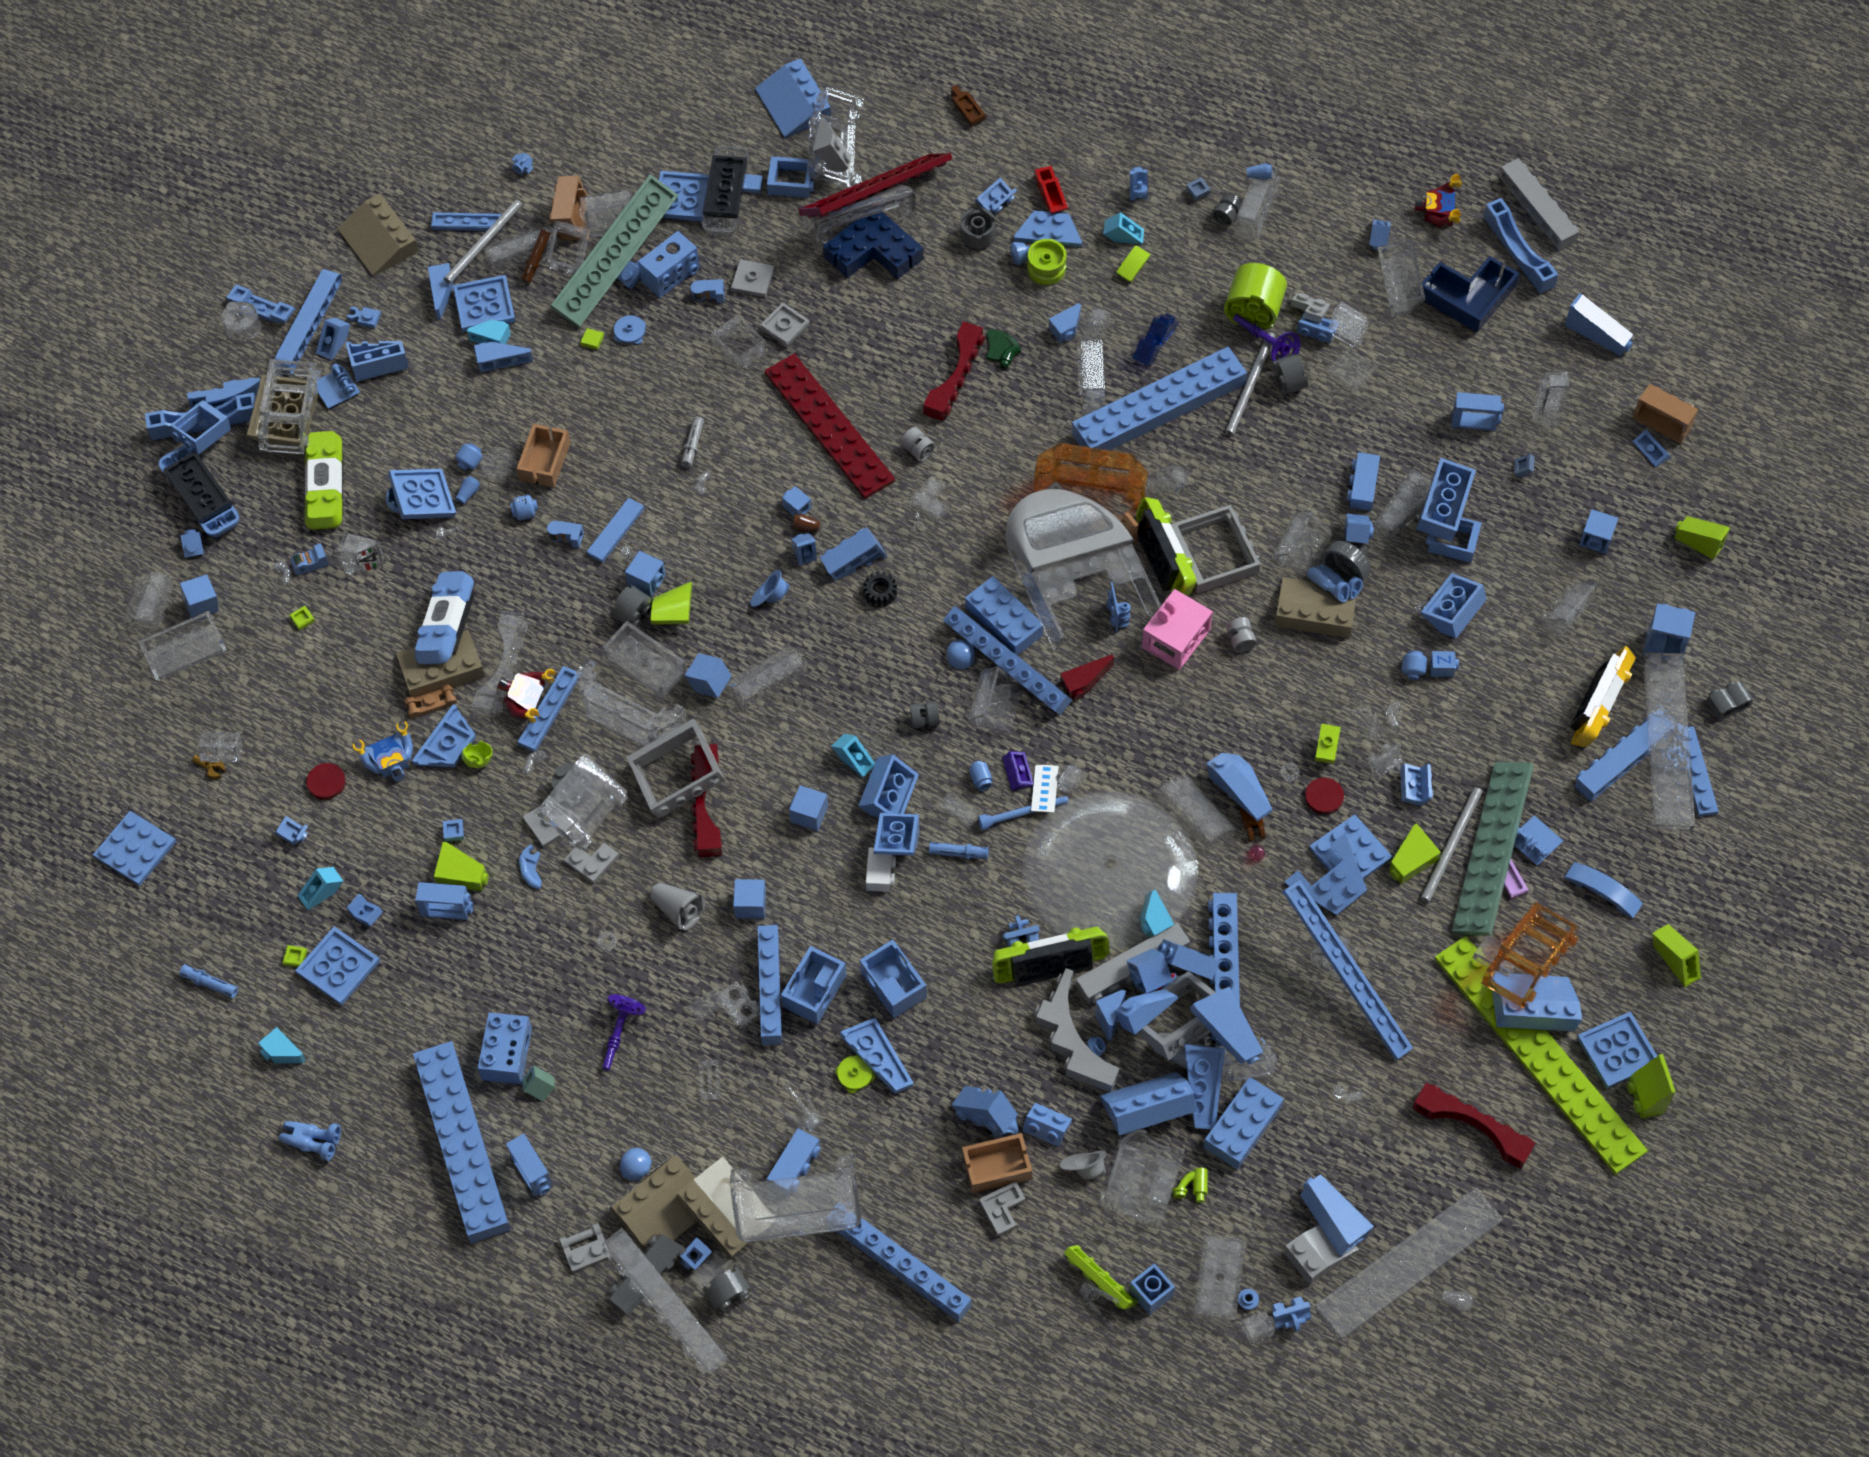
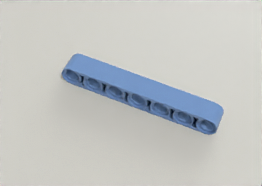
M325 269L321 271L275 356L274 368L290 373L294 372L330 305L331 299H333L338 290V285L341 284V274Z

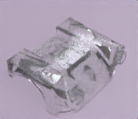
M584 753L534 812V815L553 826L562 838L561 843L568 847L574 846L579 850L582 847L586 849L593 841L591 839L592 834L617 804L621 806L627 800L628 796L626 794L628 791Z
M1136 1129L1134 1132L1126 1133L1125 1136H1120L1117 1145L1119 1150L1108 1181V1188L1106 1191L1102 1190L1099 1202L1102 1203V1208L1161 1229L1172 1190L1184 1158L1185 1149L1163 1146L1150 1139L1146 1130Z

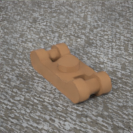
M447 684L438 690L416 697H407L404 702L406 707L409 708V717L416 718L452 706L453 704L455 705L457 700L452 694V686ZM440 697H446L444 700H440ZM421 704L422 707L417 708L416 705Z

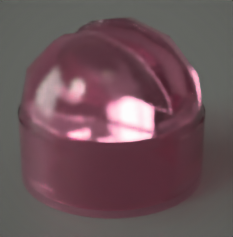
M1253 844L1249 850V858L1260 861L1265 857V850L1263 847Z

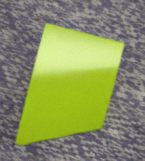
M692 582L653 598L651 624H689Z

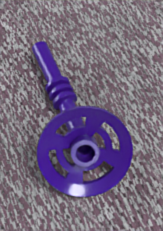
M1238 314L1232 319L1248 329L1250 334L1256 335V338L1260 337L1272 345V361L1277 360L1275 355L1278 358L1286 357L1291 348H1294L1291 355L1299 354L1301 342L1297 334L1285 332L1275 339L1265 333L1263 328L1260 329V326L1256 327V324L1253 325ZM1287 336H1291L1294 341H1292L1291 339L1287 338Z
M612 994L607 998L609 1004L618 1010L617 1013L619 1015L613 1034L609 1037L606 1046L608 1050L602 1069L605 1071L610 1070L615 1051H618L621 1042L620 1035L626 1017H629V1014L641 1015L646 1011L643 1004L623 995Z

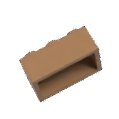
M559 176L554 187L555 197L552 199V212L549 214L550 223L553 224L555 233L558 234L560 240H581L589 197L579 176Z
M1649 384L1639 398L1633 419L1682 444L1693 427L1699 409L1678 399L1674 395H1670L1661 388Z
M532 425L517 466L519 481L533 484L538 481L539 485L555 488L571 443L567 430L552 427L553 440H551L548 426Z
M1022 1133L962 1147V1157L966 1172L968 1173L972 1194L1006 1186L1015 1181L1019 1183L1032 1179V1168L1028 1154H1026L1027 1150Z

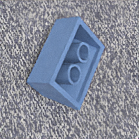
M1451 573L1423 608L1421 615L1440 633L1456 639L1487 600L1484 585Z
M893 754L877 757L859 807L869 815L879 818L880 813L904 814L919 774Z

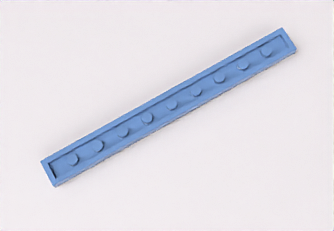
M1298 880L1283 890L1282 893L1395 1060L1399 1059L1413 1048L1303 883Z

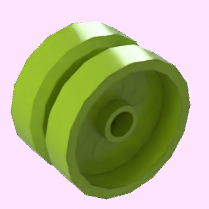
M1041 239L1030 246L1028 250L1027 272L1033 281L1041 285H1052L1063 279L1066 273V250L1061 243L1053 239Z

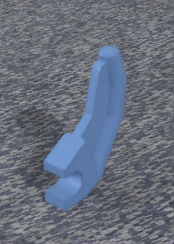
M530 844L523 850L519 858L520 872L529 886L540 889L542 881L536 872V865L541 855L538 851L531 855L530 852L534 850V847Z

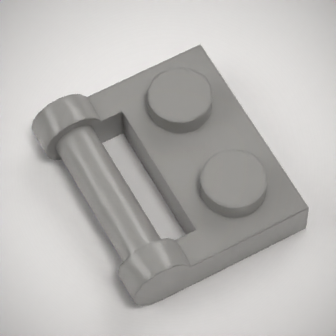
M598 1223L583 1232L568 1238L562 1237L559 1239L572 1273L612 1258ZM595 1235L598 1239L574 1250L569 1248L570 1245Z

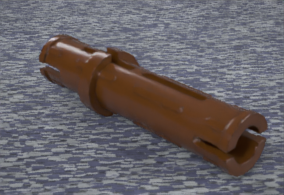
M541 229L529 260L527 259L525 262L527 265L521 279L532 282L535 271L540 266L539 262L552 234L551 232Z

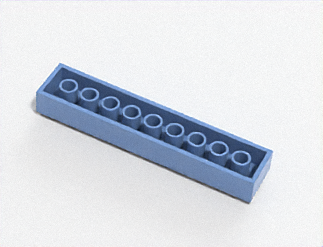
M1226 347L1073 421L1072 435L1088 458L1092 460L1245 385L1247 371L1230 348Z
M450 1041L413 1053L470 1243L472 1244L510 1231L453 1042Z

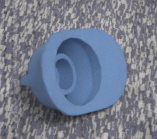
M780 570L772 572L767 580L757 589L750 601L751 606H758L764 601L775 603L784 597L790 585L781 578Z

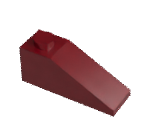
M1111 654L1060 673V683L1066 695L1075 700L1084 697L1114 666V655Z

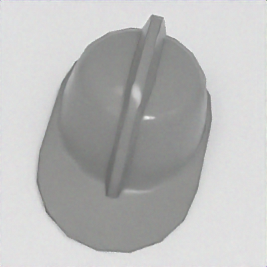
M1095 1151L1066 1157L1060 1162V1168L1068 1171L1076 1170L1079 1176L1086 1180L1103 1177L1106 1175L1103 1160L1106 1157V1152Z

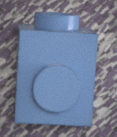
M629 261L617 277L629 289H632L640 279L638 262Z
M196 529L185 531V535H180L185 557L204 554L201 532H196Z
M285 816L274 834L295 846L298 842L302 843L308 833L305 831L308 826L305 824L301 826Z
M360 894L347 907V910L357 921L370 927L383 913L380 907L367 902Z

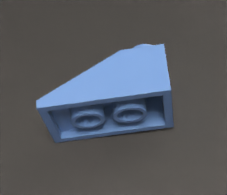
M880 813L874 854L913 856L919 839V815Z

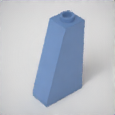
M1579 293L1570 305L1565 326L1619 356H1622L1625 351L1629 352L1633 345V342H1631L1633 334Z
M1230 987L1192 1004L1190 1007L1191 1012L1241 1065L1246 1062L1250 1065L1260 1060L1258 1056L1263 1053V1050Z
M1321 1174L1314 1179L1312 1177L1304 1183V1190L1300 1196L1337 1253L1342 1257L1362 1242L1374 1226Z

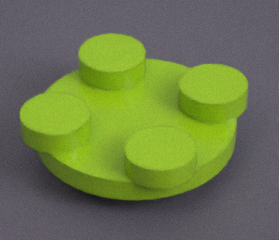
M858 1055L845 1058L835 1069L839 1082L849 1093H856L875 1080V1073Z

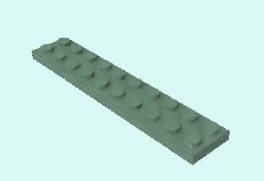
M650 174L551 304L550 308L577 328H580L679 195Z
M1495 762L1452 928V932L1456 935H1492L1534 767L1531 762Z

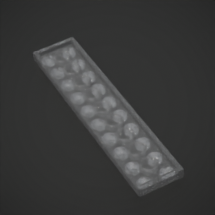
M1645 652L1643 660L1654 828L1694 829L1695 816L1683 654Z
M1476 1187L1317 1303L1315 1308L1342 1340L1502 1223L1503 1218Z

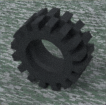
M877 571L876 575L871 573L870 577L867 576L866 581L863 583L864 598L868 603L871 602L872 606L877 604V607H881V604H883L885 607L887 602L891 604L892 599L895 600L897 595L895 578H892L891 574L886 576L884 571L882 574H880V571ZM876 585H884L887 587V591L877 594L873 591V588Z

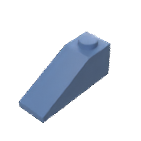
M449 263L428 267L437 319L442 318L453 290V282L447 284L444 281V277L450 272Z
M496 342L474 345L480 372L533 362L531 349Z
M1165 989L1131 997L1123 1002L1115 1011L1121 1027L1136 1034L1174 1003L1178 997Z

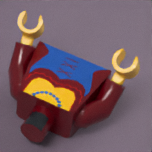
M1454 174L1450 178L1451 182L1427 191L1425 201L1415 200L1414 211H1425L1424 220L1437 227L1453 226V222L1459 223V216L1462 214L1458 209H1455V189L1453 187L1460 188L1462 186L1461 177L1458 174Z
M548 669L545 673L526 672L516 674L511 682L502 677L500 678L497 688L506 692L502 701L506 704L512 716L529 719L531 723L536 722L534 716L539 717L540 715L535 707L546 684L544 681L547 680L548 683L555 682L553 677H549L556 675L553 669Z

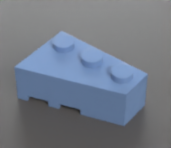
M368 341L362 342V344L345 342L356 382L409 368L402 341H379V344H368Z
M866 527L857 531L851 538L843 540L840 545L826 551L820 559L828 573L836 581L856 572V568L864 564L870 566L872 565L871 561L880 557L882 559L888 557L879 541Z
M965 1086L952 1104L957 1117L963 1121H966V1119L970 1120L977 1126L983 1125L992 1132L998 1131L1005 1134L1018 1114L1003 1092L997 1090L996 1093H991L990 1089L980 1092V1088Z

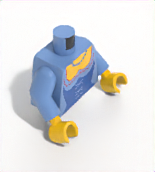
M404 721L406 725L404 730L399 729L398 723L396 725L397 730L402 735L396 733L365 747L366 751H364V742L362 740H358L361 744L360 749H356L355 745L352 744V749L359 752L358 756L366 769L375 774H381L383 778L392 775L394 781H400L405 777L402 770L409 767L408 761L411 759L413 744L410 734L407 733L408 724L406 721Z

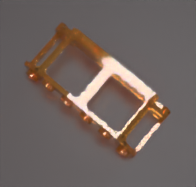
M1058 443L1037 457L1034 493L1044 490L1055 481L1127 492L1126 500L1130 501L1132 499L1135 502L1134 510H1137L1141 499L1146 497L1148 472L1133 454ZM1060 461L1091 465V467L1063 464ZM1099 467L1129 471V473L1102 470Z
M1535 902L1499 948L1498 954L1487 968L1481 984L1524 1008L1528 1002L1532 1003L1535 999L1537 984L1543 977H1548L1552 970L1551 966L1555 967L1560 959L1559 955L1563 956L1570 946L1574 948L1579 939L1577 933L1580 928ZM1543 911L1571 926L1569 932L1545 920L1542 917ZM1538 924L1563 938V940L1556 942L1531 926L1535 927ZM1525 933L1553 949V953L1542 966L1513 951ZM1504 960L1534 977L1524 998L1517 996L1493 981Z

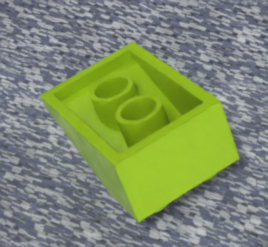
M1663 1054L1656 1056L1634 1072L1627 1082L1628 1091L1630 1094H1633L1635 1100L1633 1101L1635 1112H1639L1641 1119L1664 1114L1676 1092Z

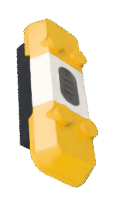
M1624 645L1616 654L1613 653L1598 668L1569 726L1571 729L1576 730L1571 740V744L1574 746L1588 747L1597 738L1602 727L1605 728L1609 723L1610 718L1608 714L1624 682L1627 683L1631 678L1632 673L1630 669L1636 659L1627 646Z

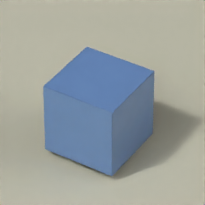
M1591 509L1579 546L1606 554L1618 517Z
M639 551L625 571L627 586L633 585L646 595L652 597L666 576L664 562Z
M207 575L180 583L182 599L192 620L219 611L217 596Z
M698 653L684 675L695 692L716 698L720 696L732 677L720 658Z
M800 785L790 804L791 823L818 831L828 808L827 794Z
M735 879V918L765 919V880Z
M1150 949L1126 960L1135 987L1145 993L1173 981L1164 954L1155 949Z
M1154 1263L1130 1282L1129 1292L1139 1301L1138 1303L1151 1315L1174 1296L1175 1286Z

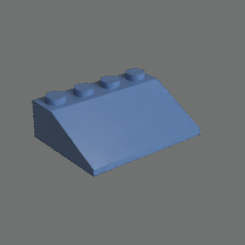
M801 58L785 64L755 88L784 138L819 125L821 117H824L826 121L831 120V107Z
M1490 973L1497 1027L1575 1031L1582 1021L1580 1002L1568 977Z
M1177 1072L1100 1095V1099L1119 1135L1196 1112L1194 1092L1188 1081Z

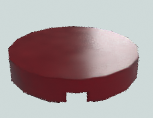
M322 763L315 766L307 776V787L310 793L321 800L335 798L336 795L344 790L346 785V777L342 769L332 763Z
M1327 777L1317 778L1307 786L1305 793L1306 803L1316 813L1332 814L1338 811L1343 804V788L1334 779Z

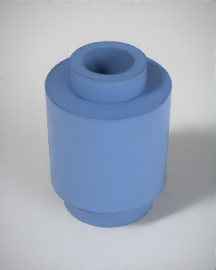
M982 761L972 763L969 773L974 786L979 791L991 788L993 786V779L987 763Z

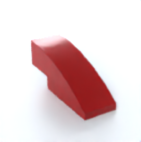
M1052 165L1035 169L1034 178L1050 213L1068 210Z

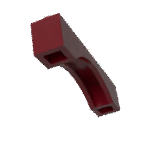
M962 322L956 335L960 354L957 368L946 382L929 392L923 404V415L944 421L945 417L950 415L952 410L951 404L953 401L956 402L959 395V387L962 388L964 386L966 373L969 374L972 368L971 362L973 359L976 360L979 352L978 347L984 343L983 327Z
M709 744V747L719 766L718 746L717 744ZM694 745V753H691V764H695V770H691L692 782L713 771L701 745ZM705 791L702 795L693 798L696 799V804H692L693 816H696L697 822H693V832L697 833V839H694V851H698L699 857L722 856L721 831L708 816L705 808L707 792Z
M1425 1083L1414 1102L1412 1109L1429 1119L1450 1118L1475 1126L1493 1141L1503 1160L1521 1170L1535 1146V1142L1530 1137L1520 1135L1512 1127L1498 1123L1492 1116L1478 1112L1474 1106L1460 1102L1456 1096L1442 1092L1436 1085Z

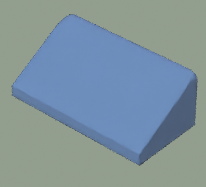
M1644 430L1632 441L1655 467L1672 458L1648 430Z

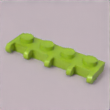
M1079 1245L1066 1249L1064 1254L1068 1257V1261L1073 1266H1078L1088 1280L1094 1281L1102 1293L1109 1295L1117 1307L1125 1310L1137 1305L1139 1301L1126 1292L1122 1285L1120 1286L1113 1280L1107 1271L1100 1268L1092 1257H1088Z

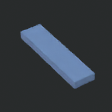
M433 212L431 229L487 231L502 214Z
M628 498L588 549L587 555L603 563L643 512L644 506Z

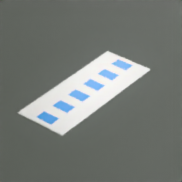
M1035 766L1031 811L1055 812L1059 766Z

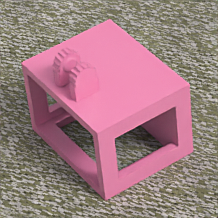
M1174 589L1143 629L1142 648L1180 670L1211 630L1213 611ZM1155 641L1174 651V657L1153 645Z

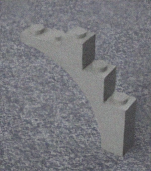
M1066 968L1064 974H1060L1057 979L1056 985H1058L1056 992L1052 991L1049 1001L1043 1000L1042 1005L1037 1006L1034 1013L1036 1024L1053 1030L1049 1039L1051 1050L1069 1056L1064 1065V1068L1067 1069L1066 1076L1107 1092H1112L1119 1076V1068L1105 1062L1093 1053L1074 1028L1068 1004L1073 971Z

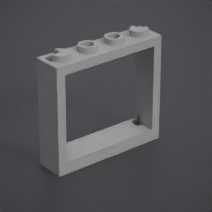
M1231 505L1171 524L1185 556L1192 559V570L1196 576L1194 589L1197 594L1259 573L1261 566L1260 557L1255 554L1254 545L1251 540H1248L1244 525L1241 526L1239 515L1233 510ZM1227 520L1249 565L1203 580L1182 534Z
M694 719L627 756L648 806L657 818L667 815L673 809L683 806L687 801L702 795L703 792L716 787L725 780L700 726ZM697 736L713 771L657 803L642 767Z
M1189 971L1165 988V990L1177 995L1178 999L1192 990L1203 998L1216 993ZM1195 1017L1164 1039L1147 1025L1136 1034L1167 1060H1170L1184 1050V1044H1194L1209 1034L1210 1031Z

